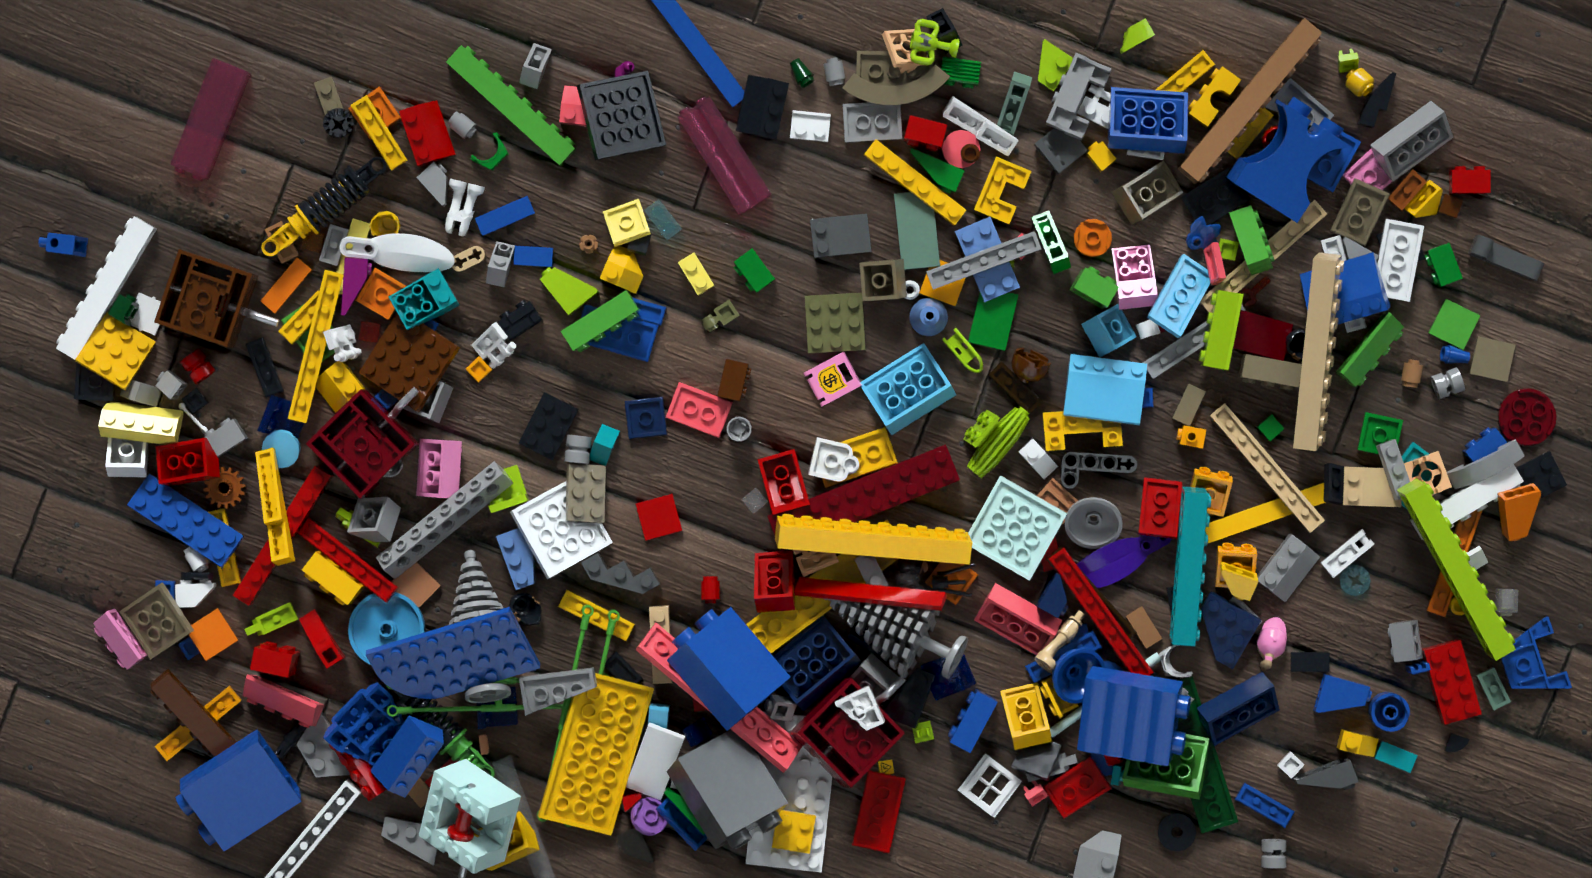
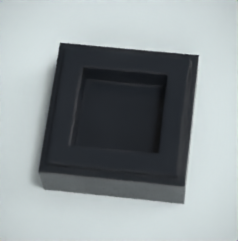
M195 388L181 399L193 415L209 403L198 388Z

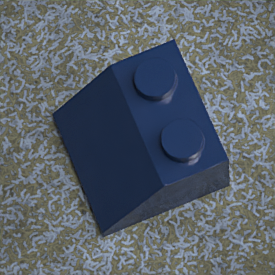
M1054 572L1036 606L1059 618L1060 615L1064 616L1068 606L1066 605L1067 598L1061 577L1058 573Z

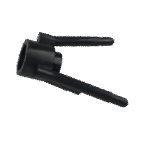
M975 563L947 571L937 572V575H932L933 590L972 597V593L946 589L948 585L966 584V581L948 580V576L945 575L975 567Z

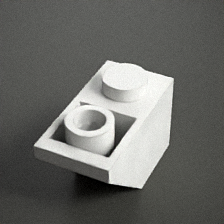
M180 580V584H175L177 605L179 608L199 606L214 590L216 583H211V580H199V583H192V580Z

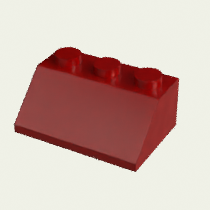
M437 100L399 111L417 166L422 167L456 155Z
M207 438L156 446L159 484L174 486L220 478L219 458Z

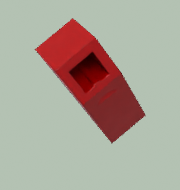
M316 609L299 618L326 669L345 658L344 653Z

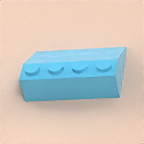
M924 343L861 382V388L891 435L956 396L952 385Z
M1071 354L1068 363L1063 415L1140 425L1147 364Z

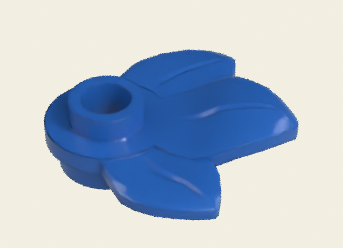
M1203 216L1197 218L1190 226V233L1186 238L1187 246L1192 250L1205 249L1212 242H1218L1215 238L1220 234L1221 225H1206Z

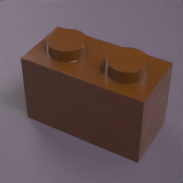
M726 359L717 396L740 401L741 398L745 399L747 387H744L745 379L749 380L751 368H748L749 364Z

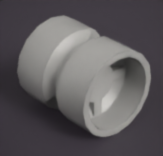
M1457 367L1446 371L1445 375L1439 373L1431 376L1432 386L1439 400L1450 396L1451 392L1457 394L1465 391V385Z
M735 417L728 422L727 433L732 440L744 441L751 435L752 426L746 418Z
M567 435L566 446L569 449L565 451L564 461L589 464L590 453L587 449L591 448L592 437Z
M1262 839L1261 851L1264 852V855L1261 856V867L1286 868V856L1283 855L1286 852V840Z

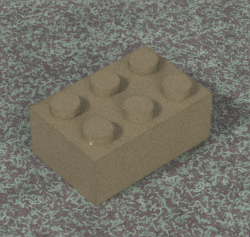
M1243 354L1241 356L1238 378H1242V382L1251 384L1260 381L1262 386L1274 387L1277 384L1280 385V389L1291 391L1299 387L1302 364Z

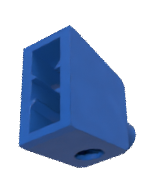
M48 233L47 236H40L38 244L39 247L46 248V252L86 257L88 238Z

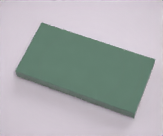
M911 192L894 194L900 257L904 259V269L939 267L940 259L934 210Z

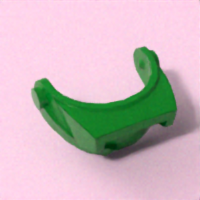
M494 132L493 135L498 141V150L492 158L479 160L473 154L470 158L474 163L476 162L492 171L509 155L497 132Z

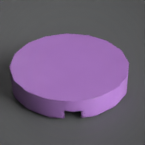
M647 797L641 799L631 809L632 824L637 831L647 836L660 833L667 825V821L656 810L661 802L655 798Z

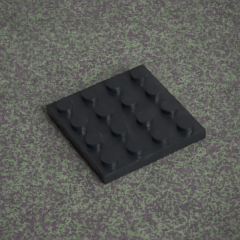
M648 71L577 85L595 161L666 145Z

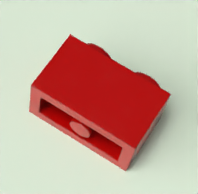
M1455 166L1454 170L1449 171V194L1491 193V170H1485V166H1474V170H1466V166Z

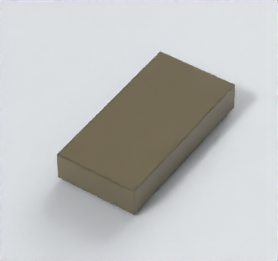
M1188 384L1172 419L1190 426L1206 391Z

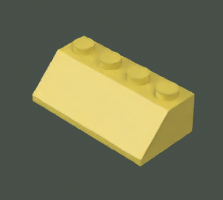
M107 401L102 409L98 427L101 437L162 445L177 443L184 411Z

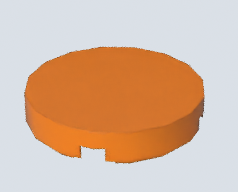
M1088 219L1080 223L1073 235L1076 249L1082 255L1088 257H1098L1104 254L1112 242V233L1109 227L1103 221L1097 219Z

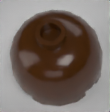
M1017 348L1013 354L1011 364L1012 370L1019 377L1018 379L1024 383L1041 380L1051 366V362L1048 363L1049 359L1036 351L1030 350V353L1024 352L1025 348Z

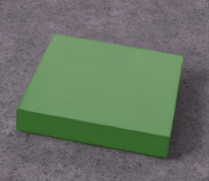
M1445 299L1428 334L1464 350L1480 315Z

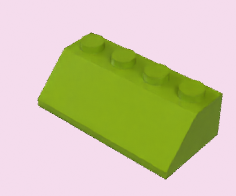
M1216 290L1215 294L1212 293L1210 305H1213L1212 313H1208L1206 321L1209 324V328L1203 335L1205 348L1200 351L1199 361L1202 362L1201 366L1229 370L1244 294Z

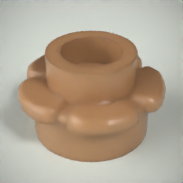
M584 235L580 239L579 247L585 253H593L598 248L595 236Z

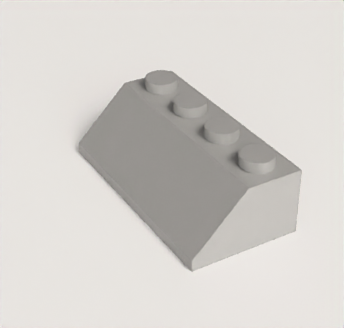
M1430 101L1370 144L1375 159L1388 177L1395 181L1454 137L1445 111Z

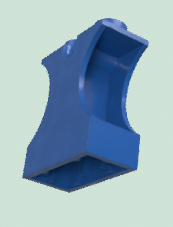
M1292 97L1288 105L1278 99L1275 101L1279 122L1276 134L1270 144L1257 154L1239 157L1226 177L1298 223L1310 205L1306 184L1312 166L1327 152L1347 148L1348 144L1339 139L1344 129L1325 116L1319 125L1313 123L1308 129L1311 120L1307 117L1312 108L1297 98Z

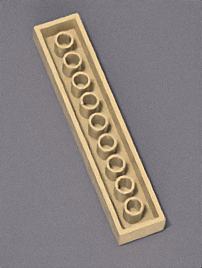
M1319 252L1313 258L1293 444L1295 449L1317 451L1326 439V431H1323V427L1327 424L1328 412H1325V409L1330 402V393H1327V390L1332 383V375L1329 372L1334 364V356L1331 353L1336 346V337H1333V334L1338 327V318H1335L1340 308V299H1337L1342 289V280H1339L1341 272L1344 271V261H1341L1342 255Z

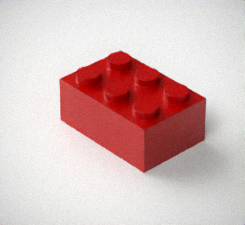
M266 641L260 643V645L254 647L250 670L288 678L296 674L300 651H296V647L289 645L277 647L275 642Z

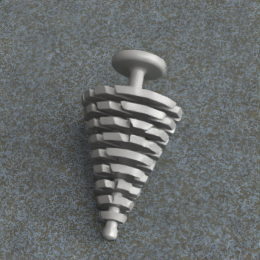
M473 550L464 552L466 562L461 565L460 570L464 574H461L458 579L461 585L456 589L457 597H455L453 603L455 608L451 612L452 619L449 625L504 609L502 604L498 602L499 599L496 593L492 592L494 589L490 582H485L488 577L486 573L480 571L483 567L479 561H475L476 554ZM502 683L482 684L468 689L465 692V700L472 703L494 702L510 696L511 689L508 685Z
M825 599L831 601L830 607L834 611L841 605L838 615L842 619L849 613L847 624L850 627H853L854 623L859 621L855 632L859 636L864 634V641L867 644L873 642L872 649L876 653L883 650L881 658L884 661H887L888 657L891 658L893 656L892 660L889 661L890 666L894 670L898 669V674L902 678H906L909 675L908 668L913 670L917 664L915 655L920 658L925 648L946 659L942 668V676L949 679L956 670L968 643V637L959 636L952 648H949L930 638L928 630L933 632L937 623L934 617L935 615L939 616L940 613L938 610L893 606L890 609V605Z

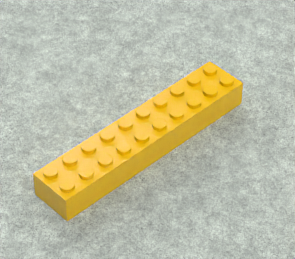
M791 514L777 516L775 541L779 549L970 565L972 540L964 529L948 531L943 527L927 529L926 526L917 525L916 528L908 527L906 524L889 526V523L885 522L870 524L869 521L863 520L859 521V523H854L848 519L832 521L831 518L821 517L820 520L813 519L811 516L795 518Z

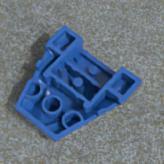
M377 682L370 685L367 689H360L332 717V724L327 728L323 738L337 751L350 754L358 760L359 758L374 766L403 725L404 720L401 714H397L394 717L387 714V707L395 705L392 695ZM391 707L389 709L390 714H394L396 712V709L394 707Z

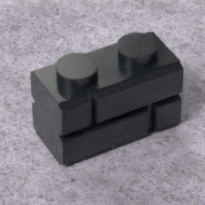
M525 300L515 305L516 310L511 313L508 310L499 316L501 320L497 322L510 341L543 320L530 300L528 302Z

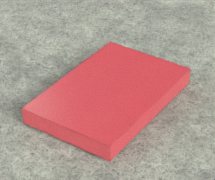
M679 382L665 418L720 438L733 402Z

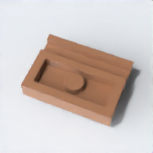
M1054 478L1036 495L1066 513L1078 501Z

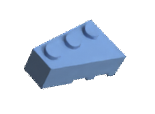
M517 528L496 536L515 589L518 590L536 583L535 556L520 529Z

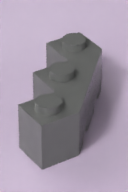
M600 553L581 562L589 578L594 581L641 594L660 585L651 567L636 576L633 575L626 560L608 569Z

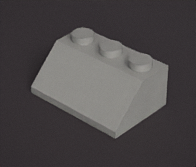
M1288 534L1257 575L1258 581L1270 592L1286 602L1320 556L1294 535Z

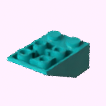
M439 268L389 296L391 303L407 330L444 315L460 305Z

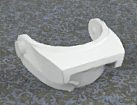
M1172 645L1158 654L1162 659L1161 663L1165 676H1192V671L1186 673L1178 672L1170 663L1169 656L1172 649L1180 645Z

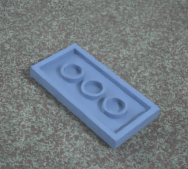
M991 217L955 231L965 257L1001 244ZM1010 262L973 275L984 302L1020 288Z

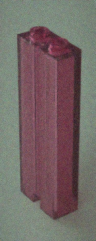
M212 59L170 165L175 166L174 171L184 175L186 171L193 174L192 178L203 181L204 178L209 180L251 76L250 72L218 59Z
M703 96L695 102L696 106L692 109L688 106L679 112L680 116L677 118L740 216L770 197L771 193L710 97L706 99Z

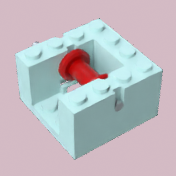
M467 759L435 770L419 837L441 852H448L449 857L461 865L458 878H465L467 870L474 874L505 861L521 796ZM475 822L483 829L479 831L471 823Z

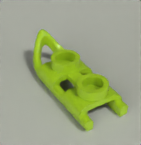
M957 328L954 329L956 333L951 338L946 340L944 337L942 339L969 371L974 373L982 372L983 361L980 355ZM963 342L967 345V349L961 345ZM956 348L962 352L960 355L955 350ZM975 357H977L980 363L978 370L968 365Z

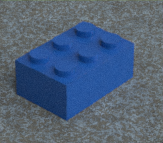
M975 689L974 692L970 691L966 699L968 703L966 708H961L957 715V720H959L957 725H952L948 732L950 743L971 753L998 703L996 699L978 689Z

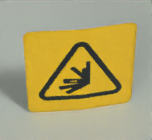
M892 759L878 762L880 773L894 774Z

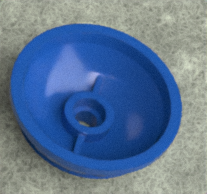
M1086 648L1072 649L1064 653L1056 661V667L1052 671V682L1056 694L1062 700L1068 703L1083 702L1085 679L1092 666L1105 668L1100 655Z

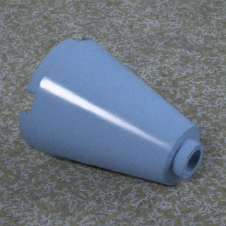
M924 298L917 301L910 311L911 326L917 333L924 336H934L940 333L948 321L945 306L933 298ZM928 312H931L933 314V318L931 320L926 318V314Z

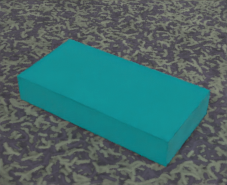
M1381 740L1374 758L1411 773L1418 755Z

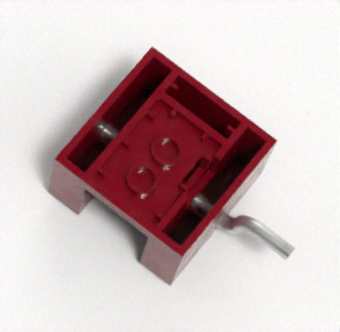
M413 387L389 413L366 389H360L306 445L360 499L366 498L379 485L377 482L401 458L407 457L420 444L395 419L419 391Z
M900 676L885 692L877 696L875 699L878 706L892 696L906 680ZM843 678L789 732L845 788H852L905 734L881 708L880 710L885 722L866 731L856 720L850 718L845 711L835 705V701L862 689L852 678Z

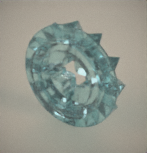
M1351 565L1342 571L1340 586L1344 592L1357 596L1369 589L1371 580L1368 571L1364 567ZM1360 573L1358 580L1362 585L1355 584L1352 586V580L1348 576L1356 577Z

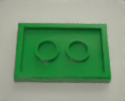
M979 292L968 342L1005 351L1018 294L1008 292L984 302Z

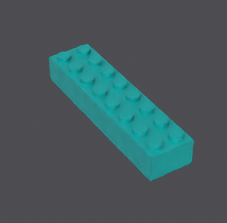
M1182 487L1169 634L1172 645L1195 646L1196 641H1199L1200 630H1198L1197 622H1201L1199 603L1203 602V592H1201L1200 585L1204 584L1205 580L1202 565H1206V554L1203 550L1204 546L1208 544V535L1205 532V527H1209L1210 516L1207 513V508L1211 507V496L1205 488Z

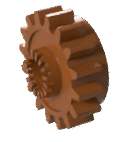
M221 467L220 478L204 481L208 488H204L203 491L209 492L206 499L212 498L210 504L213 505L217 502V508H221L224 504L225 509H228L230 503L235 507L236 500L242 501L240 496L246 494L243 488L247 487V485L242 484L245 478L238 476L239 471L233 473L232 467H229L227 471L225 467ZM224 482L229 485L227 493L221 490V485Z

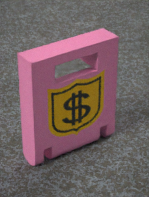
M845 352L803 373L805 376L813 375L807 381L817 400L825 398V401L820 403L821 407L862 386ZM845 363L853 380L846 382L838 365Z

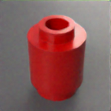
M703 576V581H701V600H705V603H716V599H720V581H718V576Z

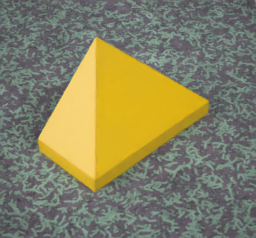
M1429 180L1404 209L1415 218L1436 215L1443 192L1442 188Z

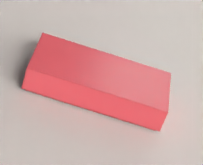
M1212 242L1203 251L1211 285H1218L1226 279L1219 243Z

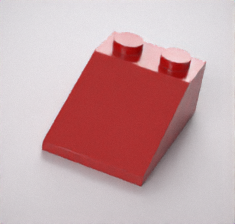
M795 449L757 459L773 515L810 505Z
M793 550L755 553L754 601L757 613L795 610Z

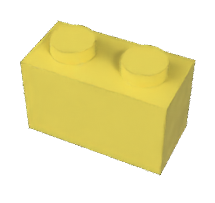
M695 253L678 262L698 296L715 286Z

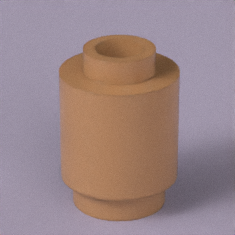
M1408 359V363L1404 362L1401 381H1403L1402 386L1418 387L1423 370V365H1420V361Z

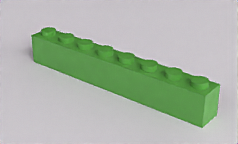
M461 45L446 63L559 166H562L575 152L576 149L573 147L575 143L568 136L563 138L559 134L561 130L553 123L549 125L545 122L547 117L539 110L534 112L530 108L532 104L525 97L521 100L516 95L518 91L512 85L507 87L502 82L504 78L497 72L493 74L489 71V64L483 59L478 61L474 57L476 53L468 45L466 48Z

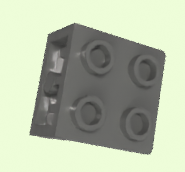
M1055 128L1034 144L1057 175L1087 151L1079 139L1066 135L1063 131Z

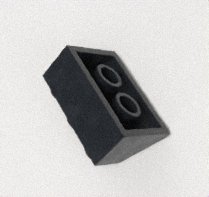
M748 75L735 131L777 140L789 83Z

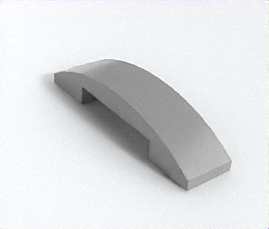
M1516 439L1498 447L1497 451L1466 466L1462 464L1447 471V475L1454 489L1463 488L1503 471L1525 455Z

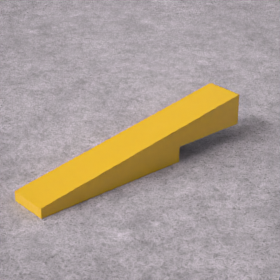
M274 448L255 452L263 520L268 529L271 562L279 566L294 562L295 556Z

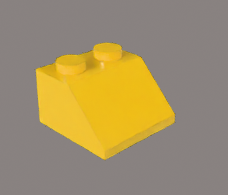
M339 361L326 369L318 377L316 383L317 390L335 413L360 389H365L345 362Z

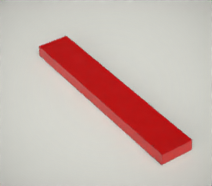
M308 518L297 532L384 602L387 603L399 588L311 518Z

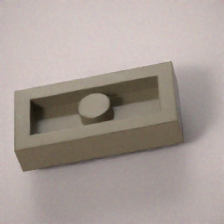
M332 76L314 82L325 115L328 111L335 108L344 109Z

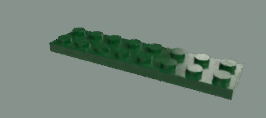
M1193 676L1178 679L1177 681H1183V688L1189 692L1188 695L1194 700L1190 704L1188 718L1178 719L1177 731L1209 738L1199 720L1197 707L1201 706V701ZM1209 741L1200 800L1190 798L1201 833L1238 822L1219 758L1211 741Z

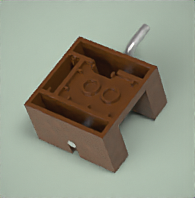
M179 249L154 322L225 347L234 348L245 316L275 327L278 326L279 319L248 309L259 275Z

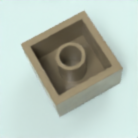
M904 259L859 263L863 301L907 297Z

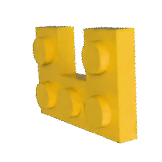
M996 157L974 210L1009 225L1016 206L1000 200L1001 193L1006 182L1024 189L1031 171Z

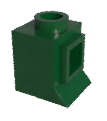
M119 294L108 314L125 325L132 327L130 319L134 318L139 309V304L136 303L138 299L129 294L126 296Z

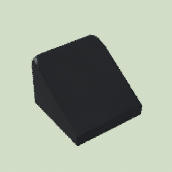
M651 234L629 242L627 251L646 256Z

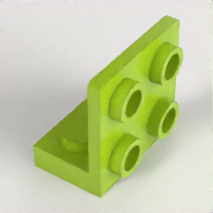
M518 465L504 469L513 484L490 502L489 509L491 513L529 501Z

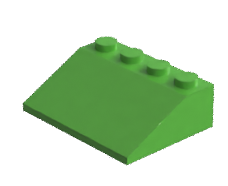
M1186 734L1183 755L1174 754L1169 766L1126 759L1122 778L1124 786L1200 800L1210 738Z

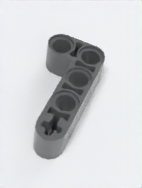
M1475 235L1468 254L1533 281H1538L1544 266L1543 262L1494 243V240L1482 235Z
M1067 452L1061 459L1060 483L1065 488L1071 489L1076 487L1079 480V470L1132 473L1137 468V461L1134 457L1126 455ZM1069 455H1073L1076 459L1073 466H1068L1065 463V459ZM1089 456L1095 460V464L1092 467H1087L1084 463L1085 459ZM1106 458H1112L1114 461V465L1110 469L1104 466ZM1117 458H1120L1119 462H1127V459H1129L1133 466H1130L1129 470H1126V466H1119L1120 469L1117 470ZM1071 474L1074 477V483L1068 486L1065 484L1064 478L1066 475Z

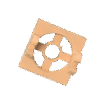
M915 29L884 31L882 34L894 68L899 67L901 74L905 71L910 73L917 66H922L911 61V50H905L902 45L903 43L910 45L911 36ZM896 51H902L906 54L907 59L899 57ZM918 51V56L928 58L926 52Z
M1439 451L1404 463L1410 482L1416 478L1423 482L1421 473L1424 470H1429L1432 477L1429 481L1424 482L1431 486L1434 494L1452 487ZM1425 462H1433L1438 468L1431 470L1426 467ZM1419 464L1421 469L1419 475L1412 477L1413 469ZM1441 474L1440 482L1434 488L1432 480L1435 475Z

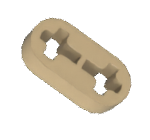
M473 246L455 255L454 264L457 262V258L460 260L466 258L467 261L462 264V268L459 266L455 267V265L452 268L455 271L462 272L481 263L486 256L484 249L479 246ZM475 249L478 252H482L479 260L476 258L469 259V256L474 254L473 251Z

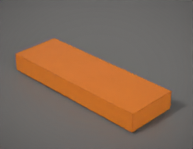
M297 257L261 299V302L276 314L310 274L312 269Z

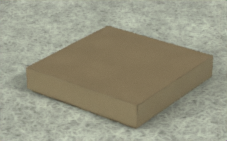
M1477 336L1469 374L1508 382L1516 344Z

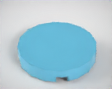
M286 430L271 432L267 435L262 445V450L275 449L278 468L291 466L300 456L301 447L299 440Z

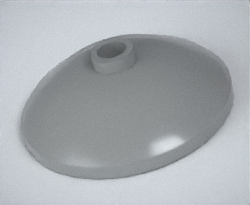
M1090 497L1077 501L1069 508L1065 517V530L1069 538L1079 546L1089 549H1098L1114 542L1122 531L1123 522L1120 511L1114 504L1102 498Z

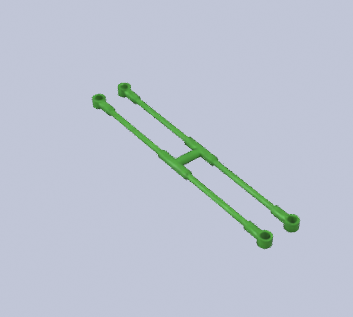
M588 604L584 605L581 609L583 614L580 625L581 631L572 670H577L585 631L588 628L590 616L594 612L593 608ZM589 607L591 609L590 613L585 614V608ZM610 610L607 614L609 619L606 631L607 637L599 674L602 675L611 636L614 633L616 621L620 618L616 610ZM612 613L617 614V617L615 619L610 618V615ZM572 697L565 699L563 703L551 768ZM538 811V812H537V818H538V820L541 821V822L547 821L546 819H541V818L538 817V813H539V811Z
M510 677L493 683L513 685L519 683V678ZM502 700L495 701V704L461 707L412 708V706L397 707L389 705L386 712L389 716L394 717L397 714H412L415 712H508L524 710V706L502 704ZM552 704L543 709H562L563 704ZM391 707L396 709L394 714L389 713Z

